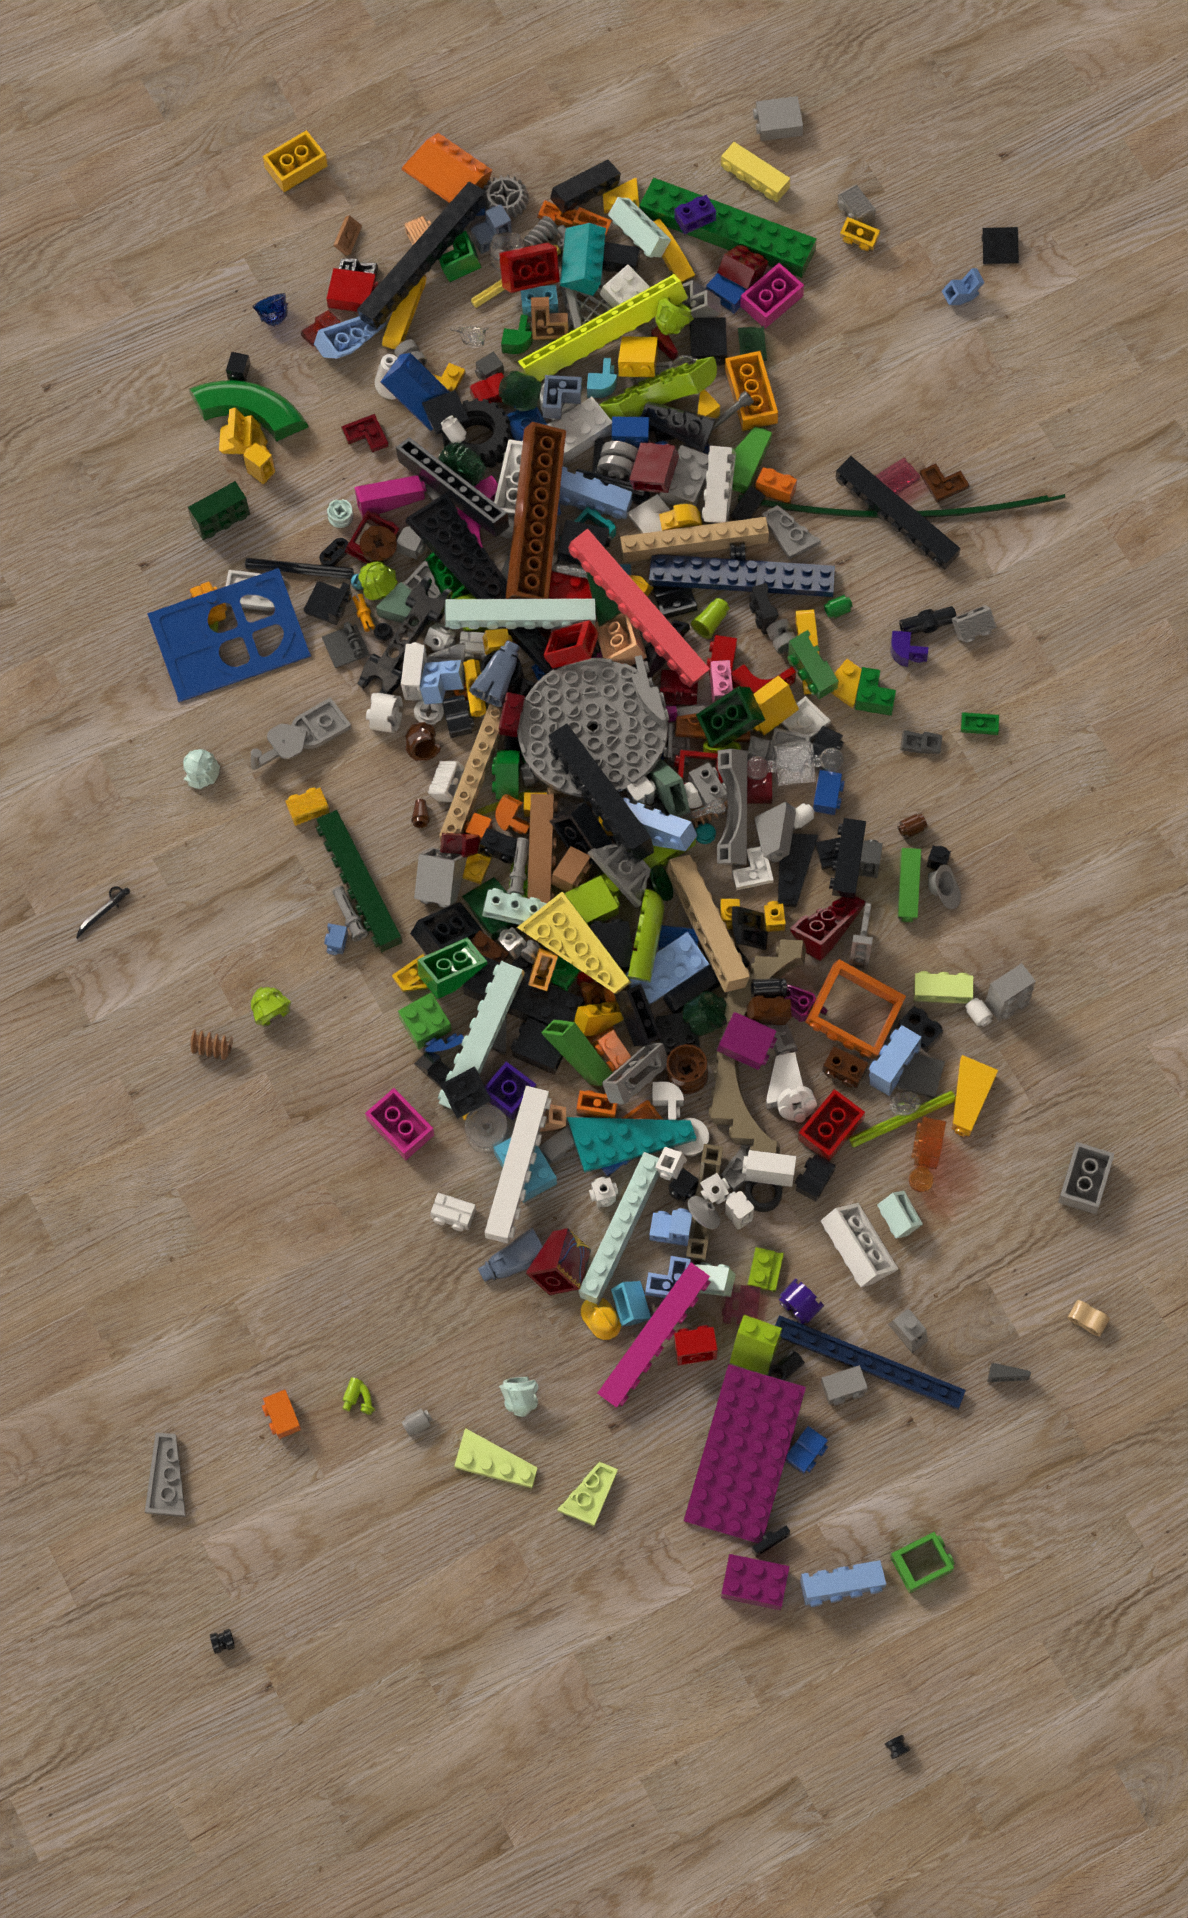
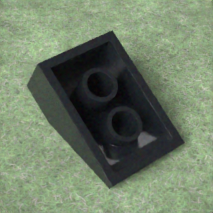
M458 902L419 919L410 934L423 951L429 955L462 939L468 938L471 940L479 931L482 932V929L462 903Z

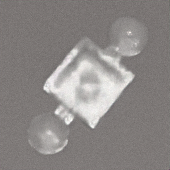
M810 741L772 745L774 760L767 761L761 756L749 758L747 760V776L753 780H761L768 772H775V781L778 786L816 782L815 767L822 766L829 772L837 771L844 763V756L837 748H827L821 755L814 756L813 744Z

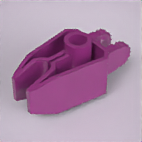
M787 985L786 996L788 997L784 999H790L792 1016L799 1022L806 1021L816 1001L815 995L792 985ZM822 1006L820 1013L826 1015L828 1010Z

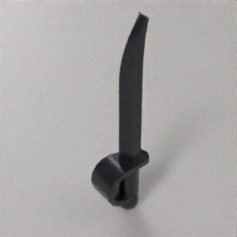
M118 886L112 887L109 890L110 900L84 921L78 930L76 939H79L91 925L114 906L119 908L118 903L126 897L125 895L130 893V889H122ZM114 890H120V892L112 898L111 893Z

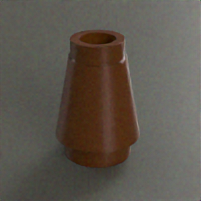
M424 799L415 800L411 822L416 828H425L430 822L426 800Z

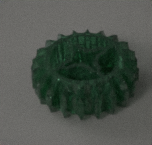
M458 442L456 444L451 443L444 447L439 454L438 459L472 486L479 484L484 477L486 469L483 466L484 462L480 460L481 457L477 456L476 452H473L470 447L467 448L464 444L460 445Z

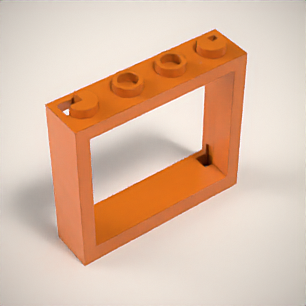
M838 959L833 964L805 1023L811 1026L814 1031L825 1033L827 1038L843 1043L845 1048L856 1050L862 1057L874 1059L878 1056L906 996ZM838 974L893 1004L892 1010L874 1047L818 1017Z

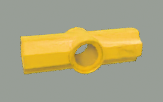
M470 659L463 662L471 716L481 717L487 711L485 701L472 695L469 691L481 674L479 660Z

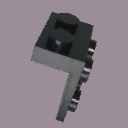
M321 581L317 582L304 607L305 614L337 625L339 619L344 615L347 603L352 598L350 585L343 582L341 587L337 588Z

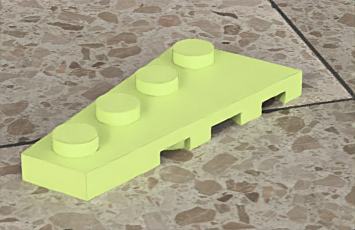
M465 1428L454 1466L456 1469L533 1488L538 1470L536 1466Z

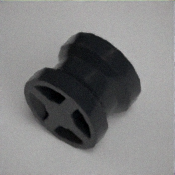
M730 543V559L745 561V543H740L739 545Z
M903 1735L885 1743L886 1748L891 1752L890 1756L892 1759L898 1758L910 1751L909 1746L904 1743L905 1738Z

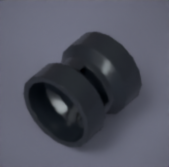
M226 1629L220 1634L216 1632L210 1634L214 1654L221 1653L224 1649H235L230 1629Z

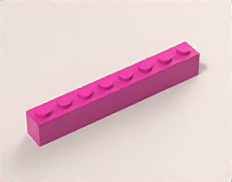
M690 1262L597 1392L598 1395L616 1408L619 1404L621 1406L624 1405L629 1398L626 1395L629 1389L632 1388L634 1390L641 1381L638 1378L642 1371L646 1374L652 1365L650 1362L654 1355L658 1357L664 1349L662 1346L664 1340L671 1339L676 1332L673 1329L677 1322L681 1324L687 1316L685 1313L689 1306L693 1308L699 1300L697 1297L699 1291H705L711 1283L708 1280L710 1277L708 1274Z

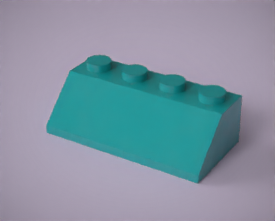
M592 223L566 228L560 286L591 296L595 294L601 284L606 228Z

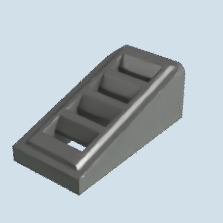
M991 1363L987 1382L1029 1380L1031 1372Z

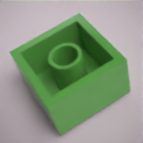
M432 992L398 1010L399 1019L418 1050L426 1046V1043L434 1037L438 1039L452 1031L451 1023Z

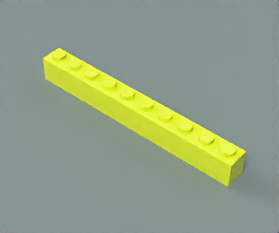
M673 274L519 360L518 363L525 378L531 385L538 384L545 379V375L556 374L559 370L572 365L580 358L587 357L596 349H601L605 344L619 339L621 335L635 330L636 327L643 323L651 321L657 315L658 303L663 298L668 297L672 304L679 305L688 299L681 281Z

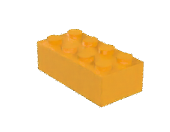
M757 351L725 358V372L734 403L739 401L738 398L744 391H747L754 400V403L749 407L743 406L737 411L742 431L750 430L754 427L759 428L778 424V410L761 352Z

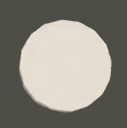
M695 1118L682 1119L691 1120L697 1139L696 1141L673 1147V1149L682 1152L683 1155L688 1157L697 1156L703 1152L704 1144L709 1142L707 1127Z

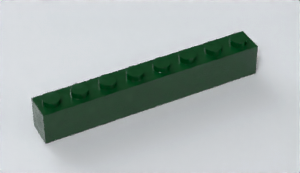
M335 810L317 818L318 826L315 827L319 837H324V847L327 853H332V863L335 868L339 867L341 871L339 874L343 884L347 883L349 897L351 900L355 899L357 903L355 908L359 916L363 915L365 919L363 924L367 932L371 931L373 935L371 940L375 948L379 947L381 952H384L401 944V935L338 811Z

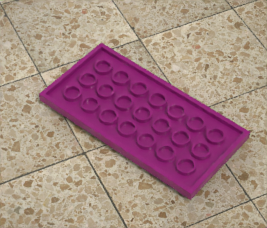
M728 1364L684 1517L685 1522L755 1543L763 1540L762 1537L765 1535L805 1394V1386Z

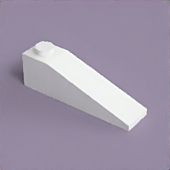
M508 440L494 500L495 504L512 516H515L523 445L522 441Z

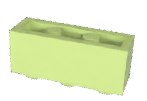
M927 971L915 973L914 1001L967 1004L973 999L972 975L967 973L949 975L947 972L930 974Z

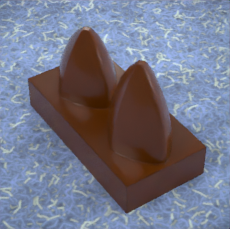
M596 980L591 983H580L581 997L584 998L585 1006L606 1002L602 984Z

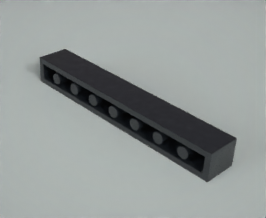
M410 437L396 447L399 463L413 474L418 475L422 481L439 494L443 495L446 493L457 508L493 536L497 537L509 528L508 514L505 510Z
M852 456L836 470L835 478L841 486H846L854 497H859L864 501L863 503L868 509L876 511L881 520L889 522L894 531L902 533L908 543L915 544L920 553L924 556L928 555L937 567H942L945 570L960 555L961 548Z

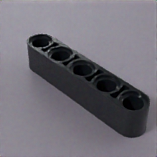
M737 947L736 950L741 954L742 962L745 968H747L750 962L739 947ZM711 964L663 997V1001L673 1014L682 1012L721 986Z

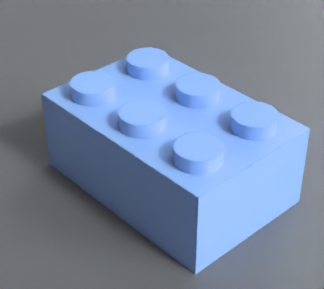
M902 1025L898 1030L895 1029L890 1036V1043L888 1046L885 1044L879 1053L881 1056L877 1061L874 1060L869 1067L870 1085L888 1096L891 1095L899 1083L900 1076L904 1071L903 1065L907 1066L914 1054H918L921 1048V1036Z

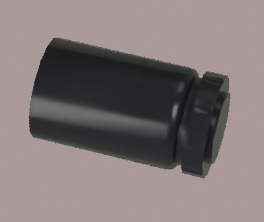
M785 978L752 979L750 986L751 997L765 996V998L781 996L785 998L787 994Z

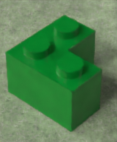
M466 230L454 240L452 244L454 250L443 254L439 259L441 268L449 282L482 268L475 245Z
M862 667L855 710L892 716L896 690L878 687L881 670Z
M497 750V757H493L492 775H495L496 781H492V793H496V799H501L502 796L508 794L518 800L520 751Z

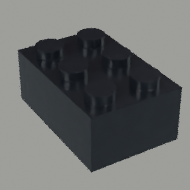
M586 802L564 808L550 820V823L567 849L572 846L587 854L591 849L613 845L612 840L607 836L601 823L597 821ZM590 858V864H594V860Z

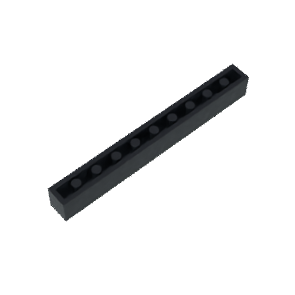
M468 182L360 305L357 312L362 321L375 329L384 324L387 317L397 309L399 303L408 296L412 288L430 271L433 264L442 257L446 249L453 244L459 234L464 232L466 226L475 219L479 211L487 205L488 198L485 190L471 182Z

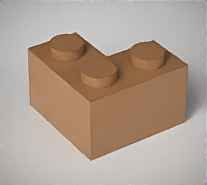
M549 297L531 298L533 340L559 339L568 334V313L550 314Z
M570 846L553 872L551 884L568 892L588 882L590 878L588 873L592 866L590 864L591 857Z

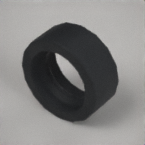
M748 1181L745 1188V1196L754 1206V1210L768 1212L779 1205L782 1199L781 1185L771 1184L775 1189L773 1200L768 1203H759L752 1195V1189L758 1182Z

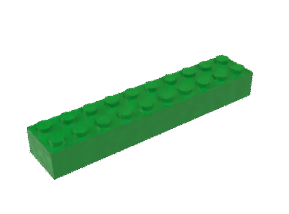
M653 177L639 208L652 221L660 218L666 227L683 233L674 219V209L680 204H686L696 197H702V195ZM710 198L709 200L716 210V221L686 234L729 251L738 245L745 246L749 249L748 251L760 254L769 261L768 266L775 267L780 263L792 275L800 278L803 277L816 251L817 238Z

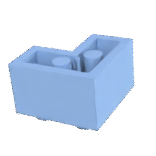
M461 660L425 663L420 684L424 704L443 703L446 690L464 689L465 674Z
M679 1208L673 1210L672 1215L665 1211L653 1212L649 1240L688 1246L692 1215L689 1210Z
M671 1256L668 1275L648 1272L645 1295L665 1298L688 1267L691 1259Z

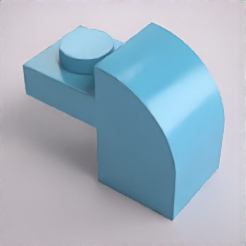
M604 358L603 374L588 373L587 398H605L615 391L617 374H614V365H611V358Z

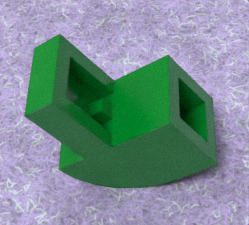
M521 314L518 330L504 328L501 341L502 353L521 354L530 348L533 338L528 315Z

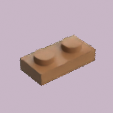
M350 215L346 216L333 246L345 256L350 255L362 225Z

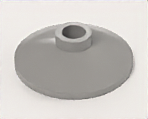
M692 1196L688 1200L689 1211L698 1223L708 1229H715L719 1226L720 1217L711 1202H706L704 1198L699 1196Z

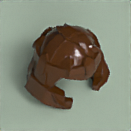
M420 722L411 725L405 734V750L415 761H427L440 753L442 746L435 744V728L431 724Z

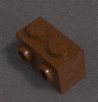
M755 996L747 1005V1018L763 1025H786L792 1018L791 1001L781 996L773 998Z
M833 1046L823 1065L822 1072L828 1078H836L842 1081L847 1087L858 1088L867 1071L868 1062Z

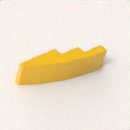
M660 218L653 221L671 239L662 255L669 271H672L681 283L695 277V273L667 227Z

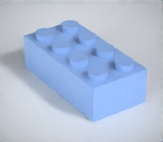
M687 932L656 953L651 983L629 979L631 981L630 985H642L650 1006L709 966V963Z

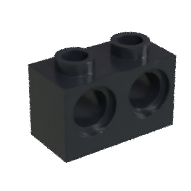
M914 1005L899 1021L898 1029L902 1025L921 1036V1048L927 1053L942 1037V1026L937 1021H932L928 1018V1014L923 1009H918ZM917 1019L919 1023L912 1024L910 1020ZM931 1031L934 1036L927 1037L924 1032Z

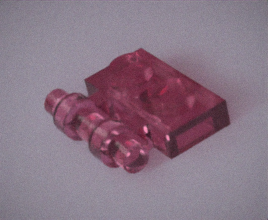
M734 1284L731 1297L724 1296L725 1307L722 1308L723 1323L730 1324L731 1317L737 1318V1326H740L744 1315L757 1319L761 1287L741 1285L740 1293L734 1292ZM733 1300H739L738 1310L732 1309Z

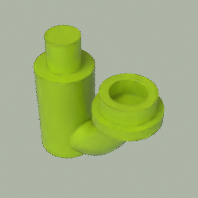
M351 1377L342 1399L344 1401L342 1409L350 1411L352 1405H356L361 1393L365 1404H361L362 1408L360 1411L372 1415L375 1408L372 1407L369 1389L363 1381Z

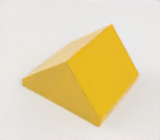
M704 389L700 392L697 414L717 418L720 416V405Z

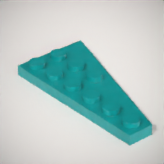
M567 1117L584 1173L641 1157L644 1152L652 1154L662 1151L664 1147L673 1148L696 1141L697 1139L691 1120Z

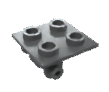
M345 622L343 629L322 636L335 668L370 655L356 624Z

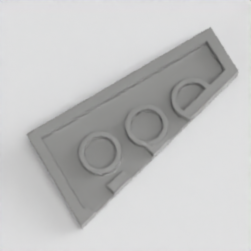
M155 1433L145 1507L146 1514L186 1517L176 1434Z

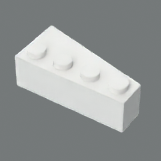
M710 446L708 471L706 473L707 489L704 490V500L706 501L705 507L702 508V518H704L705 523L716 524L728 522L736 459V452L733 448Z

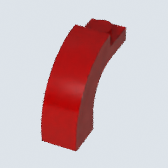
M744 664L731 672L732 687L734 689L738 686L750 687L753 694L774 679L757 678ZM791 666L778 676L791 686L796 680V671Z

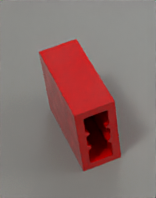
M333 268L326 298L328 308L357 312L360 305L379 285V281H376V275Z

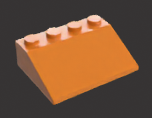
M440 133L427 139L402 167L404 172L449 203L468 182L483 189L484 185H487L488 180H490L492 169Z

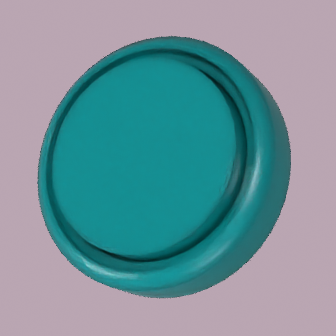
M701 823L698 825V828H695L696 840L699 843L710 844L715 840L716 829L713 825L709 823L703 825Z

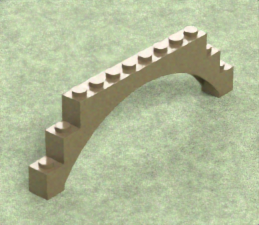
M780 939V946L776 948V957L755 956V963L751 965V974L746 987L729 991L727 997L724 998L725 1015H722L721 1018L723 1031L719 1034V1043L733 1012L747 1017V1005L752 999L750 990L752 979H781L797 966L804 965L806 946L803 940ZM717 1052L716 1062L718 1063V1068L714 1071V1081L716 1083L715 1088H712L711 1091L713 1105L709 1107V1117L715 1125H732L729 1128V1137L732 1138L734 1144L753 1145L750 1146L752 1151L780 1154L781 1146L778 1141L771 1140L760 1129L747 1109L740 1086L739 1061Z

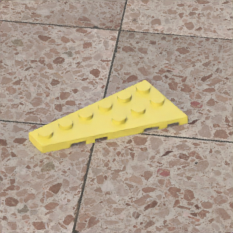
M563 892L517 927L615 994L631 983Z

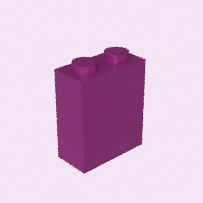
M733 1012L716 1051L759 1070L761 1065L765 1066L769 1059L768 1049H773L777 1038L774 1037L776 1030Z

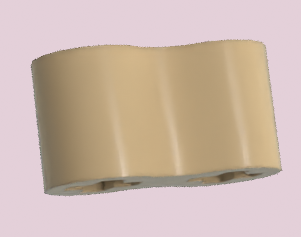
M1081 1300L1076 1301L1067 1317L1075 1325L1099 1337L1110 1321L1108 1315L1094 1309Z

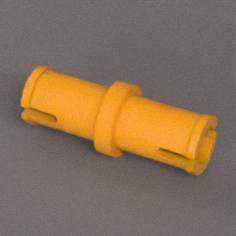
M357 594L358 598L356 595L353 596L352 600L357 609L356 614L362 622L364 631L369 632V627L374 630L375 625L370 615L371 610L366 605L364 595Z

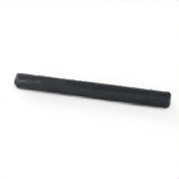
M246 558L245 567L247 569L272 571L279 568L280 572L347 579H352L354 575V569L348 567Z

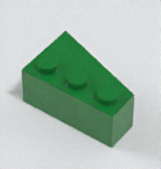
M807 630L789 641L787 659L792 667L795 666L798 670L800 679L806 681L811 694L821 699L838 689V679L828 662L823 661L818 654V651H820L817 645L814 647L809 639L811 634Z

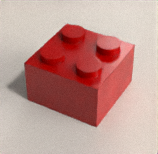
M703 1325L697 1327L696 1330L683 1328L674 1333L677 1366L717 1360L718 1350L714 1327Z

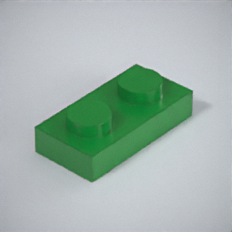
M962 712L960 732L998 735L999 715Z

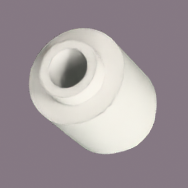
M449 416L441 422L442 430L451 443L456 442L459 444L466 438L467 432L457 418Z
M802 803L796 808L793 830L802 828L814 819L813 814L815 811L809 804Z
M974 998L966 1004L967 1013L978 1027H985L992 1022L993 1014L982 1000Z

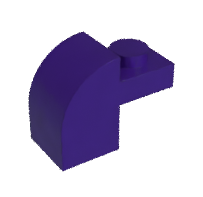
M892 631L890 651L895 662L905 667H908L909 660L915 663L927 662L929 647L910 646L911 632Z

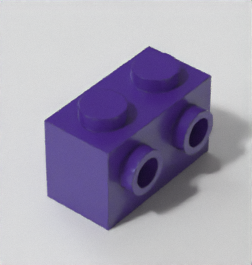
M707 195L699 196L675 208L674 219L685 235L716 221V210Z

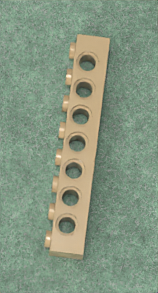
M492 704L488 706L440 832V843L442 833H465V824L470 820L501 738L498 728L503 707H496Z

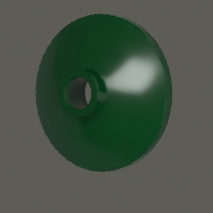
M659 865L653 866L651 868L652 882L650 883L652 890L664 901L672 900L674 890L666 871Z

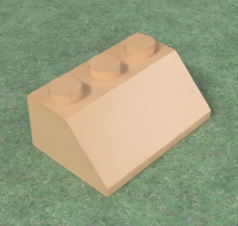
M621 613L601 627H599L598 621L595 622L594 626L599 632L598 641L603 658L612 659L614 662L625 663L630 666L635 664V656L642 655L643 659L647 658L640 631L631 624L626 614Z

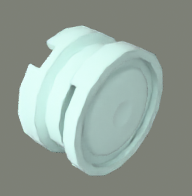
M336 499L329 503L327 515L330 524L337 528H344L352 522L353 509L347 500Z

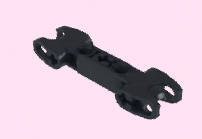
M425 576L412 589L405 602V605L410 607L411 611L383 655L380 657L373 653L369 657L358 681L360 687L364 689L373 679L378 678L383 682L379 693L391 695L398 689L401 684L403 671L399 667L404 661L406 644L415 643L429 620L436 624L441 621L445 615V600L451 599L453 595L451 590L447 588L439 597L430 598L428 591L432 580L428 576ZM415 619H419L417 626H411ZM399 651V655L396 658H392V653Z

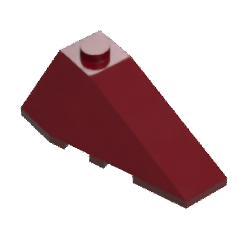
M857 896L854 899L842 897L832 902V905L825 909L819 908L816 910V913L801 917L790 928V932L796 940L804 941L808 955L821 961L834 948L863 909L866 901Z

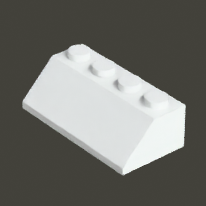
M859 1203L835 1208L821 1220L825 1231L829 1234L835 1248L840 1252L846 1266L849 1267L860 1287L872 1285L898 1270V1267Z

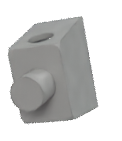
M910 1309L905 1310L888 1323L911 1353L928 1341L926 1328Z

